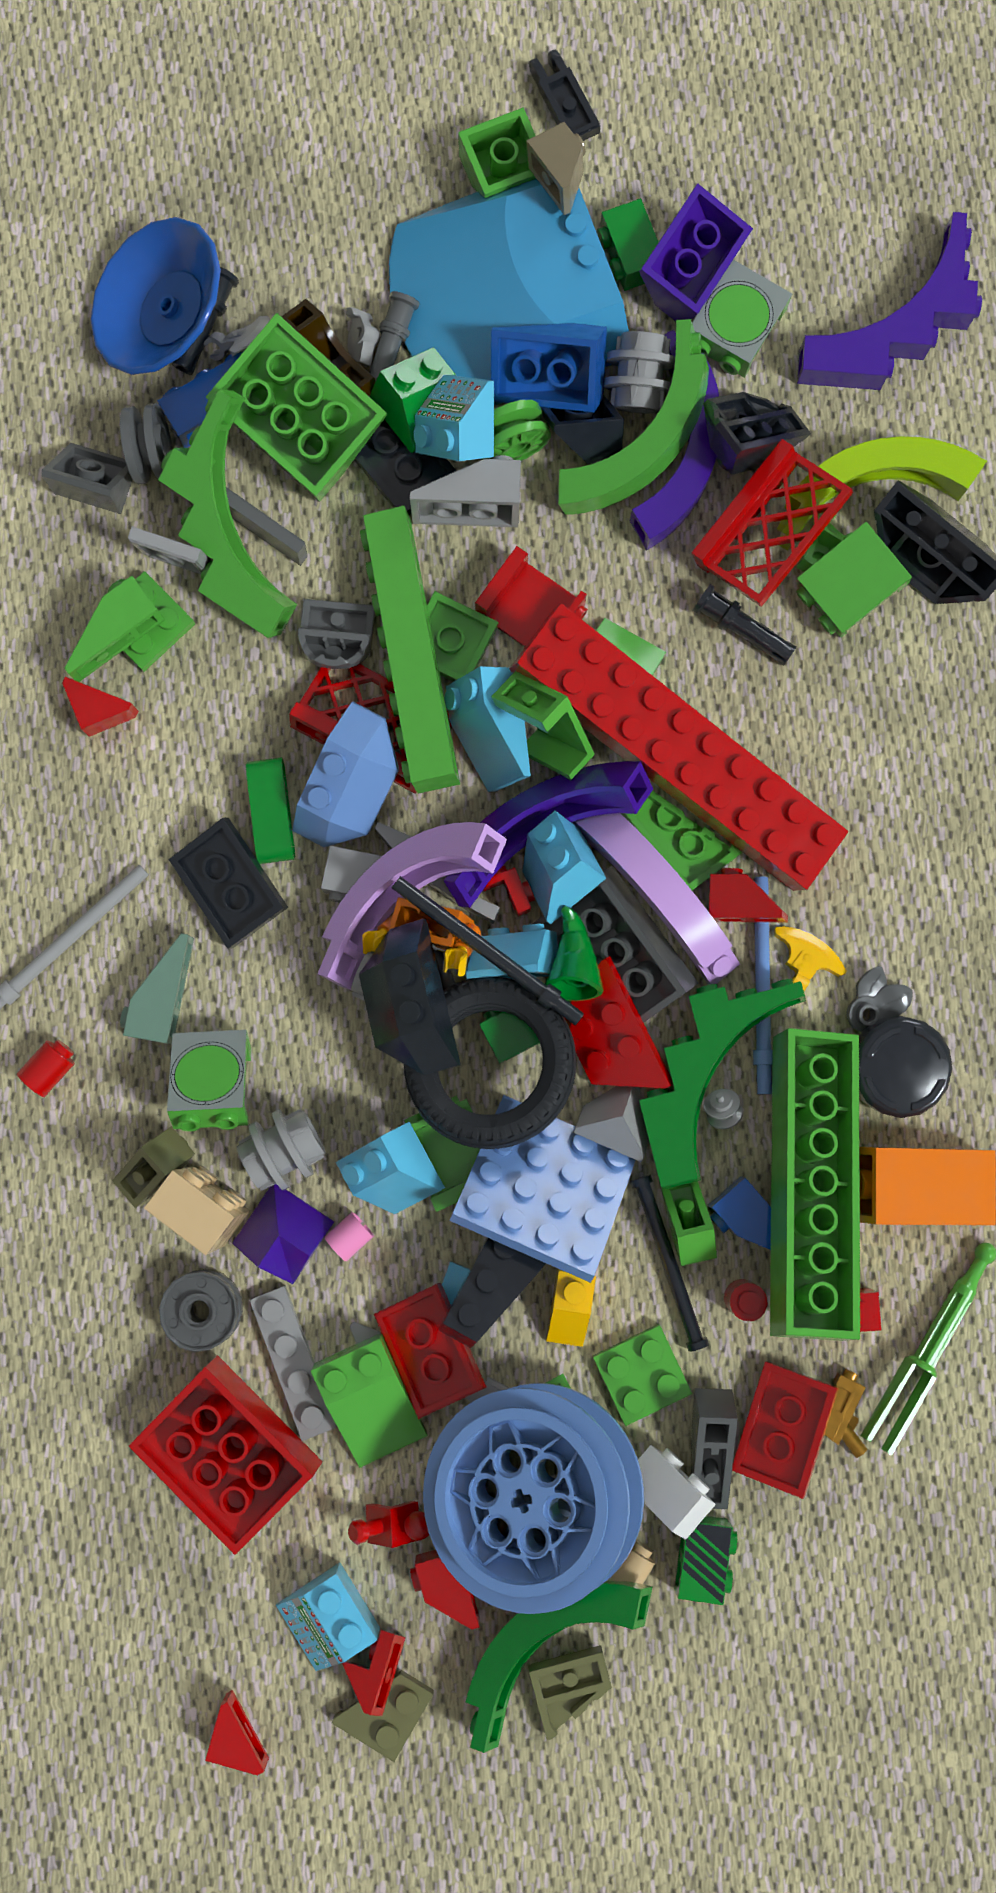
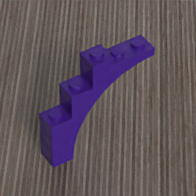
M952 213L944 229L941 254L936 268L926 285L906 305L887 318L859 330L835 335H805L799 349L797 384L881 390L885 380L892 377L894 358L924 360L930 348H935L938 328L968 329L973 319L978 318L980 315L982 296L977 295L978 281L968 280L970 262L965 261V250L967 251L969 248L972 231L971 228H967V213Z

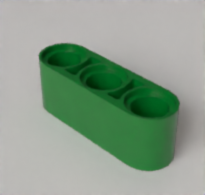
M283 757L246 762V776L257 861L259 864L295 860V846Z

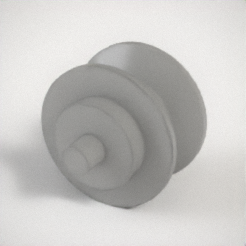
M718 1089L711 1092L704 1100L703 1107L711 1126L717 1129H729L741 1121L743 1109L740 1105V1098L734 1091Z

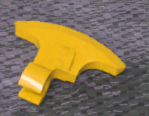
M775 927L774 936L783 941L789 949V957L785 965L795 971V976L792 978L793 983L801 981L804 991L818 970H826L837 977L846 974L847 970L840 958L826 943L814 935L792 927Z

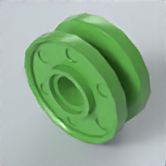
M519 400L494 409V457L504 455L512 457L514 460L522 461L537 453L548 443L551 438V432L547 423L540 421L543 415L538 402L534 400Z

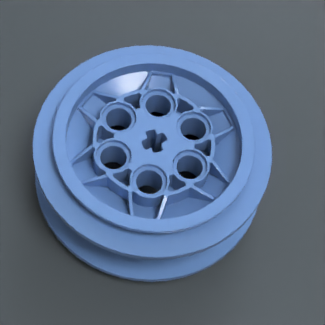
M532 1383L511 1387L480 1397L465 1406L448 1422L435 1442L428 1459L424 1477L423 1504L428 1532L440 1559L453 1577L467 1591L480 1600L506 1611L539 1614L560 1610L581 1600L611 1578L629 1556L640 1531L644 1508V1486L641 1469L632 1444L618 1422L603 1407L586 1395L573 1389L548 1383ZM511 1450H515L521 1458L519 1469L515 1468L510 1462L509 1455ZM547 1459H551L557 1465L558 1475L556 1478H552L546 1472L545 1464ZM487 1479L491 1480L497 1488L495 1498L487 1493ZM523 1494H530L532 1497V1502H525L523 1499ZM559 1498L568 1502L571 1508L569 1517H565L559 1512ZM499 1518L503 1519L509 1527L508 1537L502 1535L498 1530ZM535 1528L540 1529L546 1537L545 1547L536 1543L533 1534Z

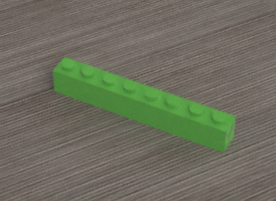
M405 505L363 515L365 529L360 530V536L364 551H369L371 561L366 562V570L370 583H375L377 594H373L371 597L376 616L381 615L383 626L378 627L377 631L382 649L387 648L389 657L388 660L383 661L388 682L393 681L395 693L389 694L394 716L399 715L401 727L395 728L399 748L405 749L407 761L401 763L405 782L412 783L418 794L460 785L412 522Z

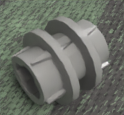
M644 331L623 332L621 336L617 337L616 350L607 352V362L618 366L617 376H610L604 379V388L612 391L611 404L616 410L643 414L659 412L664 403L665 395L668 394L671 382L663 380V371L675 368V357L669 355L671 339H667L662 334Z
M280 1109L272 1112L275 1126L264 1131L261 1125L255 1121L249 1124L251 1135L238 1142L237 1151L241 1162L255 1186L261 1191L275 1184L281 1190L291 1187L288 1173L298 1168L303 1176L308 1178L314 1174L311 1165L324 1158L323 1154L326 1152L323 1143L311 1120L301 1109L287 1116Z

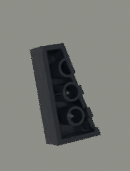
M486 1238L438 1331L472 1348L547 1263L490 1238Z

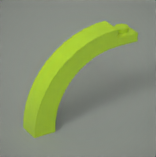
M898 436L880 438L852 446L828 458L818 467L850 488L872 481L906 480L928 485L959 501L987 460L964 448L940 440ZM809 474L798 485L810 483ZM814 477V482L820 481L819 479ZM831 487L815 490L817 506L825 504L838 495L839 492ZM811 491L790 495L791 511L812 507ZM813 515L793 518L794 534H799ZM783 520L779 523L777 530L781 532L779 537L789 535L788 520ZM789 543L779 546L788 551L791 547V544Z

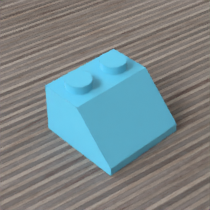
M554 811L528 833L522 872L546 921L552 924L562 915V907L568 906L571 908L603 882L606 876L581 830L558 812Z
M544 924L523 925V932L510 933L509 928L488 929V936H481L536 978L549 976L558 951L557 932L544 929ZM475 950L472 952L466 970L467 979L495 976L512 979Z
M410 1122L384 1134L336 1162L353 1196L393 1214L445 1188Z

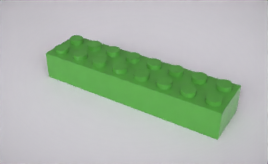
M788 1028L773 1037L770 1336L836 1341L860 1340L859 1035Z

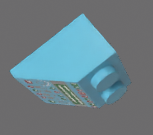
M443 375L415 415L414 440L416 443V453L455 461L494 457V381L456 375Z
M340 1562L276 1604V1607L315 1671L346 1662L378 1639L380 1626Z

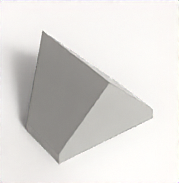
M615 1086L584 1105L573 1133L642 1162L649 1143V1137L639 1100L643 1099L640 1087Z

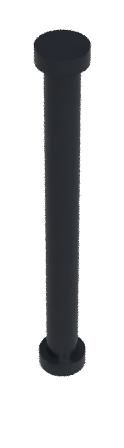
M651 1174L631 1180L630 1183L632 1189H637L689 1340L686 1343L688 1352L697 1351L709 1346L707 1337L702 1336L650 1185L653 1182Z

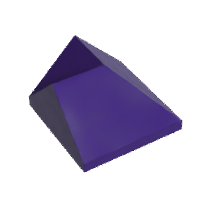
M275 1184L269 1187L232 1244L258 1268L294 1284L335 1221L287 1189L281 1190Z

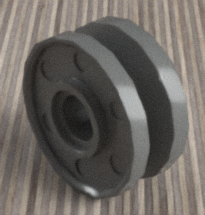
M150 403L144 407L143 419L135 406L124 407L120 415V435L125 461L133 481L138 485L147 484L150 481L152 470L156 478L159 479L163 471L161 468L162 461L167 453L173 450L169 427L165 414L157 403Z
M211 1269L194 1270L174 1280L163 1293L159 1307L160 1324L167 1338L179 1348L193 1352L211 1350L229 1339L238 1328L243 1313L242 1296L236 1284L224 1273ZM197 1300L204 1301L208 1305L210 1313L207 1319H201L195 1315L194 1304Z

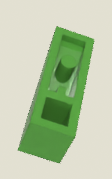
M133 576L113 583L109 587L108 593L101 598L64 668L75 681L80 682L165 620Z

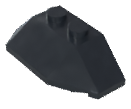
M740 392L709 398L703 403L710 447L717 455L719 465L731 475L759 468L781 439L795 447L811 434L791 406L782 403L778 406L766 398Z
M898 480L875 508L874 515L877 535L912 576L910 584L934 604L986 601L996 590V554L986 543L932 499Z
M423 918L390 929L359 973L375 1048L423 1075L460 1066L461 1063L427 919Z

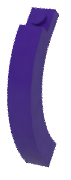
M673 329L664 335L667 339H671L669 355L676 357V333ZM709 363L708 386L704 402L709 398L720 397ZM670 369L669 371L673 376L674 369ZM704 406L688 439L685 456L675 474L658 493L632 509L630 523L647 551L666 539L686 520L707 487L717 455L710 447Z
M641 761L609 762L583 767L572 780L562 775L555 776L518 794L489 814L480 823L487 824L505 837L507 841L493 874L470 871L446 876L443 881L458 906L470 908L495 873L513 855L526 846L528 833L554 811L570 822L603 814H637L653 790Z

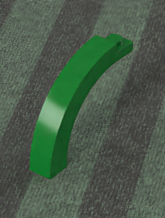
M606 1581L581 1600L560 1610L539 1614H516L490 1643L472 1678L465 1703L479 1707V1709L473 1715L470 1724V1734L473 1735L470 1748L485 1753L499 1746L507 1705L516 1679L532 1654L544 1642L558 1632L580 1623H608L632 1630L644 1627L653 1586L627 1581Z

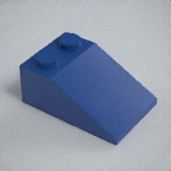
M576 323L493 327L491 329V380L494 381V402L511 403L519 400H534L539 403L540 407L594 413L602 401L604 393L607 327Z

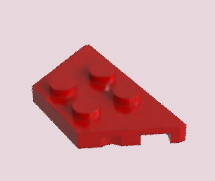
M609 956L598 964L603 986L602 995L589 1000L571 1001L572 1005L584 1013L576 1025L565 1019L573 1036L576 1054L593 1085L668 1088L673 1084L672 1078Z

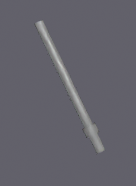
M141 865L133 869L10 981L5 980L0 984V1009L4 1005H11L21 996L20 991L149 876Z

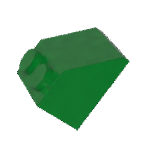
M434 347L380 371L369 396L387 413L384 418L411 453L416 451L414 440L416 413L443 375H455Z

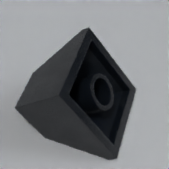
M604 395L594 413L540 407L544 419L552 430L587 464L597 463L622 450L624 419Z

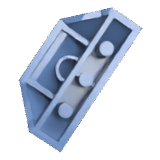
M351 702L328 736L296 806L293 832L322 847L342 843L370 833L399 771L393 744L387 730L386 718L355 702Z

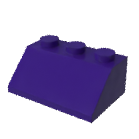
M698 183L639 271L655 306L675 322L676 320H692L700 312L753 230L750 225Z

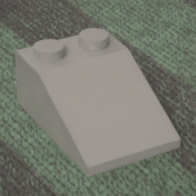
M504 455L495 456L492 459H483L411 491L410 505L413 524L518 527L521 460H514L512 457Z

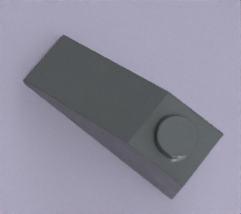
M695 1388L692 1413L691 1474H695L709 1487L710 1490L706 1495L716 1504L712 1509H728L738 1420L732 1389Z

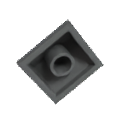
M70 443L42 469V477L55 495L118 514L122 513L133 481L124 458L74 443Z

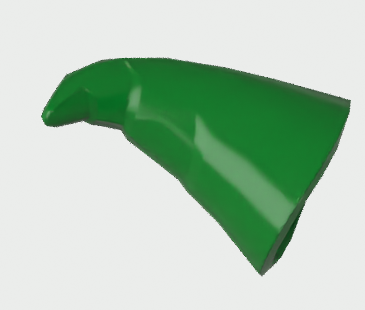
M564 906L561 909L563 935L545 984L551 983L562 992L560 996L567 1001L593 999L603 993L602 981L593 947L580 916L572 908Z

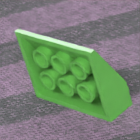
M278 313L272 317L206 396L207 400H209L220 389L233 390L244 397L245 400L233 425L319 502L341 478L387 415L378 404Z

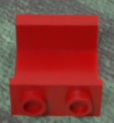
M516 546L476 600L475 611L498 621L499 630L526 647L552 610L561 603L579 618L583 619L588 610L584 607L587 594L583 591H580L577 597L528 564V553Z

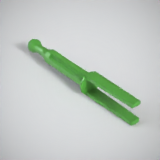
M981 1243L975 1248V1258L963 1277L955 1282L914 1356H905L860 1435L871 1442L914 1368L917 1367L924 1371L881 1448L891 1456L937 1377L934 1367L977 1293L980 1277L987 1265L996 1260V1249L990 1243Z

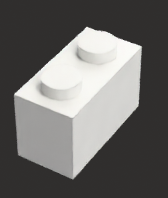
M650 1445L638 1459L644 1486V1504L673 1533L687 1539L716 1504L706 1495L710 1490L709 1487L693 1473L688 1477L680 1469L684 1463L672 1451L666 1448L664 1452H661Z

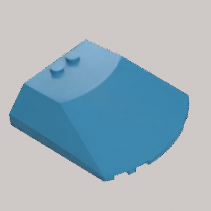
M536 178L487 198L475 192L401 222L396 226L389 257L390 293L392 291L401 292L415 298L420 303L418 309L413 312L408 327L410 335L406 342H404L411 357L434 347L456 376L491 380V329L493 327L576 323L607 327L605 367L612 365L607 362V352L616 350L617 337L621 336L623 332H628L629 329L623 299L580 188H578L571 212L566 215L561 212ZM494 402V406L501 404V402Z

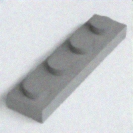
M286 1285L251 1298L252 1309L301 1441L337 1428L312 1376L311 1369L315 1362Z

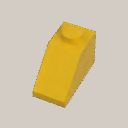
M557 1268L546 1338L547 1342L583 1347L591 1315L596 1276H594L590 1283Z

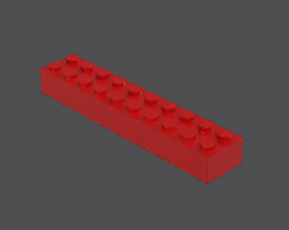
M562 603L552 610L509 668L513 673L515 671L566 695L584 729L625 761H641L648 778L792 891L808 890L849 832Z

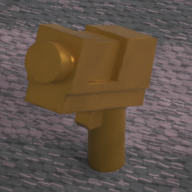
M845 1368L843 1374L837 1372L833 1380V1386L839 1389L824 1436L826 1435L837 1445H839L842 1439L855 1458H858L867 1451V1448L854 1431L859 1423V1418L854 1416L853 1413L866 1387L856 1382L858 1374Z

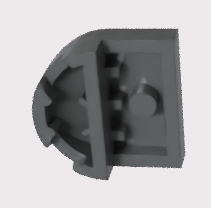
M304 599L298 637L305 657L317 666L330 669H346L362 663L368 657L372 647L375 622L373 605Z

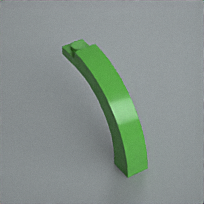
M691 319L676 320V357L671 386L660 411L645 431L627 447L607 459L582 467L559 469L558 505L565 515L599 510L637 493L670 465L688 441L703 407L709 375V366L705 354H701L700 332H695Z

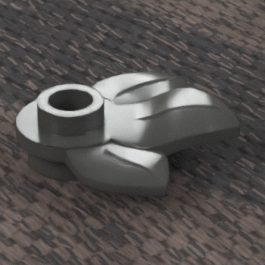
M881 966L870 969L857 982L856 998L847 1007L846 1016L850 1026L859 1032H863L865 1028L880 1019L901 1015L911 1005L913 990L908 986L900 984L887 985L886 976ZM868 1008L870 1010V1017L865 1021L863 1019V1011Z

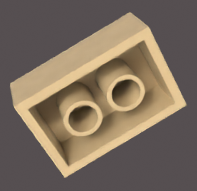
M199 1166L198 1169L196 1167L172 1170L144 1207L145 1210L204 1255L224 1247L250 1212L244 1206L247 1200L231 1188L227 1191L221 1189L215 1184L218 1178L202 1166Z

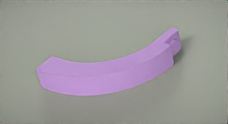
M620 813L603 814L573 822L581 830L587 843L608 860L650 905L675 936L708 984L719 983L740 965L730 949L732 944L701 901L665 858Z
M462 822L442 825L423 831L392 848L363 873L350 888L331 917L322 938L331 943L320 966L318 975L340 987L351 990L354 977L365 955L363 954V933L377 930L378 926L394 912L397 898H404L392 889V886L400 876L417 889H420L430 882L454 873L478 871L493 874L507 839L485 823Z

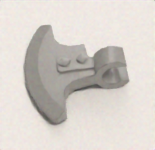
M259 316L250 325L232 331L227 336L220 332L212 333L205 340L204 345L216 343L220 349L215 350L210 355V358L220 360L229 350L232 357L243 351L266 326L270 318L268 316Z

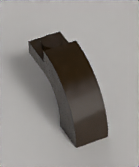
M304 299L281 316L368 396L371 394L376 382L375 378L351 357L335 336L324 314L309 300Z

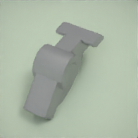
M348 307L346 315L352 321L348 334V352L360 365L371 366L374 347L379 342L380 332L378 328L371 326L370 322H373L371 314Z

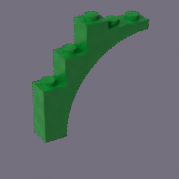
M793 979L780 980L771 984L772 989L759 993L756 988L746 989L735 994L736 999L729 1000L725 986L718 988L717 984L699 987L696 989L697 994L689 996L700 1039L694 1040L693 1036L690 1035L672 1040V1046L666 1047L664 1050L675 1091L669 1092L668 1088H659L647 1092L648 1098L639 1100L661 1188L668 1189L701 1180L697 1161V1126L703 1098L717 1067L738 1040L754 1026L785 1008L806 1001L801 981L793 983Z

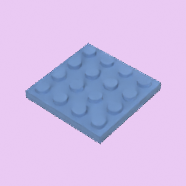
M503 1095L495 1114L509 1111L520 1105L521 1102ZM555 1118L547 1128L525 1142L500 1149H480L449 1221L591 1283L596 1274L636 1160L573 1133L576 1126Z

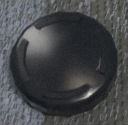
M903 1016L880 1019L863 1030L859 1036V1097L864 1103L881 1114L905 1118L921 1115L939 1102L948 1089L953 1068L950 1049L937 1030L924 1021Z

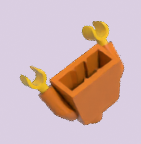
M400 897L397 898L393 914L381 923L377 930L367 931L362 935L363 954H367L376 950L390 929L423 918L427 919L433 949L445 952L443 972L446 973L448 969H458V976L465 975L467 958L474 951L408 900ZM443 907L481 936L480 928L474 924V920L460 910Z

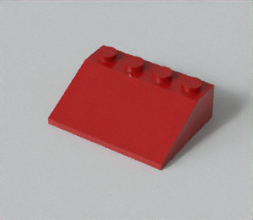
M218 1355L203 1368L129 1445L131 1450L234 1555L314 1476L323 1462Z

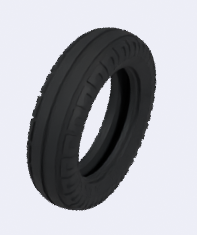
M495 976L467 979L444 989L452 1028L464 1018L483 1011L505 1012L524 1021L534 1031L540 1042L543 1058L541 1075L532 1093L520 1105L503 1113L484 1115L467 1111L455 1104L445 1092L440 1081L439 1072L423 1075L404 1064L405 1082L413 1104L433 1129L444 1137L464 1146L479 1149H500L514 1146L533 1138L555 1120L564 1108L573 1088L576 1074V1050L573 1036L565 1018L552 1008L549 1010L536 1002L537 997L515 980L506 977Z

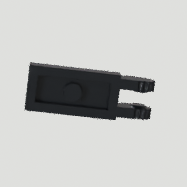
M554 49L548 52V62L555 73L551 76H547L537 58L529 61L531 75L556 124L565 122L573 134H579L583 141L599 134L600 123L570 67L567 68L558 50Z

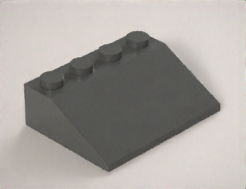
M611 866L602 870L606 879L571 908L580 916L586 927L597 964L603 959L611 957L644 1023L697 985L698 982L621 876ZM544 915L532 923L544 924V929L557 932V944L559 947L563 935L562 915L552 924L546 921Z

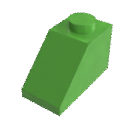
M698 1181L668 1189L661 1188L671 1235L680 1265L684 1266L717 1258L714 1227Z

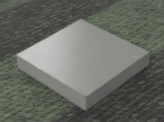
M133 526L131 527L128 536L129 541L148 557L201 574L206 565L212 561L201 549Z

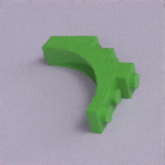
M219 389L217 393L210 397L206 404L205 411L207 414L201 426H198L191 434L189 439L190 448H174L168 452L162 461L161 468L163 471L158 480L194 504L185 511L181 519L183 527L178 536L195 548L201 549L207 556L213 559L201 573L200 578L203 581L198 591L267 638L281 635L298 604L280 592L262 574L243 546L235 528L226 492L225 455L229 430L245 398L233 390Z

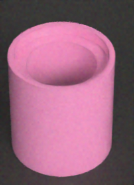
M354 1212L347 1215L324 1237L331 1248L346 1262L374 1237L371 1230L366 1224L364 1226L361 1224L363 1221Z

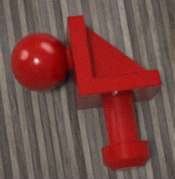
M410 1501L391 1507L374 1503L366 1504V1522L362 1519L355 1520L350 1523L348 1528V1536L356 1545L367 1541L370 1544L389 1548L421 1541L430 1535L425 1513L419 1511L418 1501Z

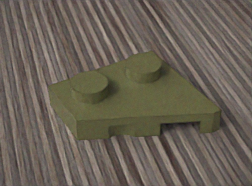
M601 1645L528 1665L547 1740H551L558 1735L557 1729L573 1716L576 1719L587 1710L590 1702L598 1700L612 1688Z
M401 1670L394 1675L383 1716H373L364 1713L359 1701H357L344 1711L340 1710L333 1717L332 1724L395 1762L432 1698L434 1690Z

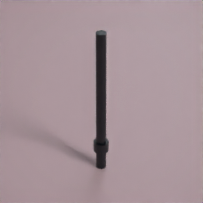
M400 876L392 886L394 891L537 997L536 1002L547 1010L552 1008L573 1025L580 1021L584 1013L560 996L562 992L551 983L548 985L544 984Z

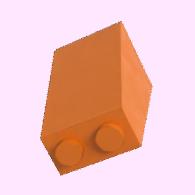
M859 1146L861 1223L875 1225H996V1150Z

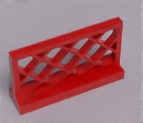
M781 439L691 552L697 566L707 573H713L762 607L853 494L852 488L795 452L793 445ZM797 466L809 473L810 483L789 487L788 477ZM814 477H816L820 481L814 482ZM831 487L839 492L832 503L817 506L815 490ZM811 491L812 507L791 511L790 495ZM785 496L787 512L766 515L765 505L769 500ZM823 513L822 516L818 519V514ZM814 516V526L809 532L794 534L793 518ZM788 520L789 535L769 539L767 523ZM762 525L764 540L744 544L743 533L751 526ZM790 543V556L785 561L771 563L770 547ZM765 548L767 564L746 568L745 552ZM740 553L741 569L725 571L718 566L725 555ZM778 570L773 576L772 571ZM768 572L769 582L759 594L748 587L747 575ZM742 576L743 583L736 579V577Z
M359 664L346 668L349 671L350 680L331 684L328 674L331 669L321 667L299 703L296 702L290 711V727L324 745L340 720L341 714L350 705L338 707L334 691L354 687L358 700L356 703L365 708L385 703L389 719H386L387 726H392L396 742L392 743L394 750L399 749L400 754L395 752L399 771L394 783L416 794L412 783L405 782L401 763L407 761L405 750L399 748L395 728H397V724H400L399 716L394 717L389 694L387 695L386 692L388 690L395 693L393 681L388 682L384 676ZM355 673L362 677L356 678ZM325 680L327 685L320 687ZM369 682L379 685L382 696L363 701L358 685ZM330 694L333 704L332 709L318 711L309 706L314 696ZM336 715L337 720L331 718V716Z

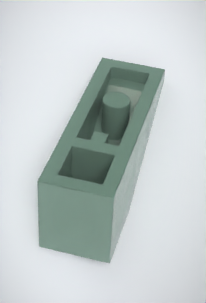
M182 933L179 935L132 996L129 1007L125 1006L123 1008L120 1019V1027L124 1028L123 1036L172 1045V1034L176 1033L194 943L193 937Z

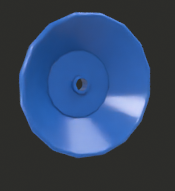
M178 217L150 222L129 236L107 262L94 292L90 321L95 347L110 367L130 375L157 372L180 358L203 332L217 302L221 269L215 243L199 224Z

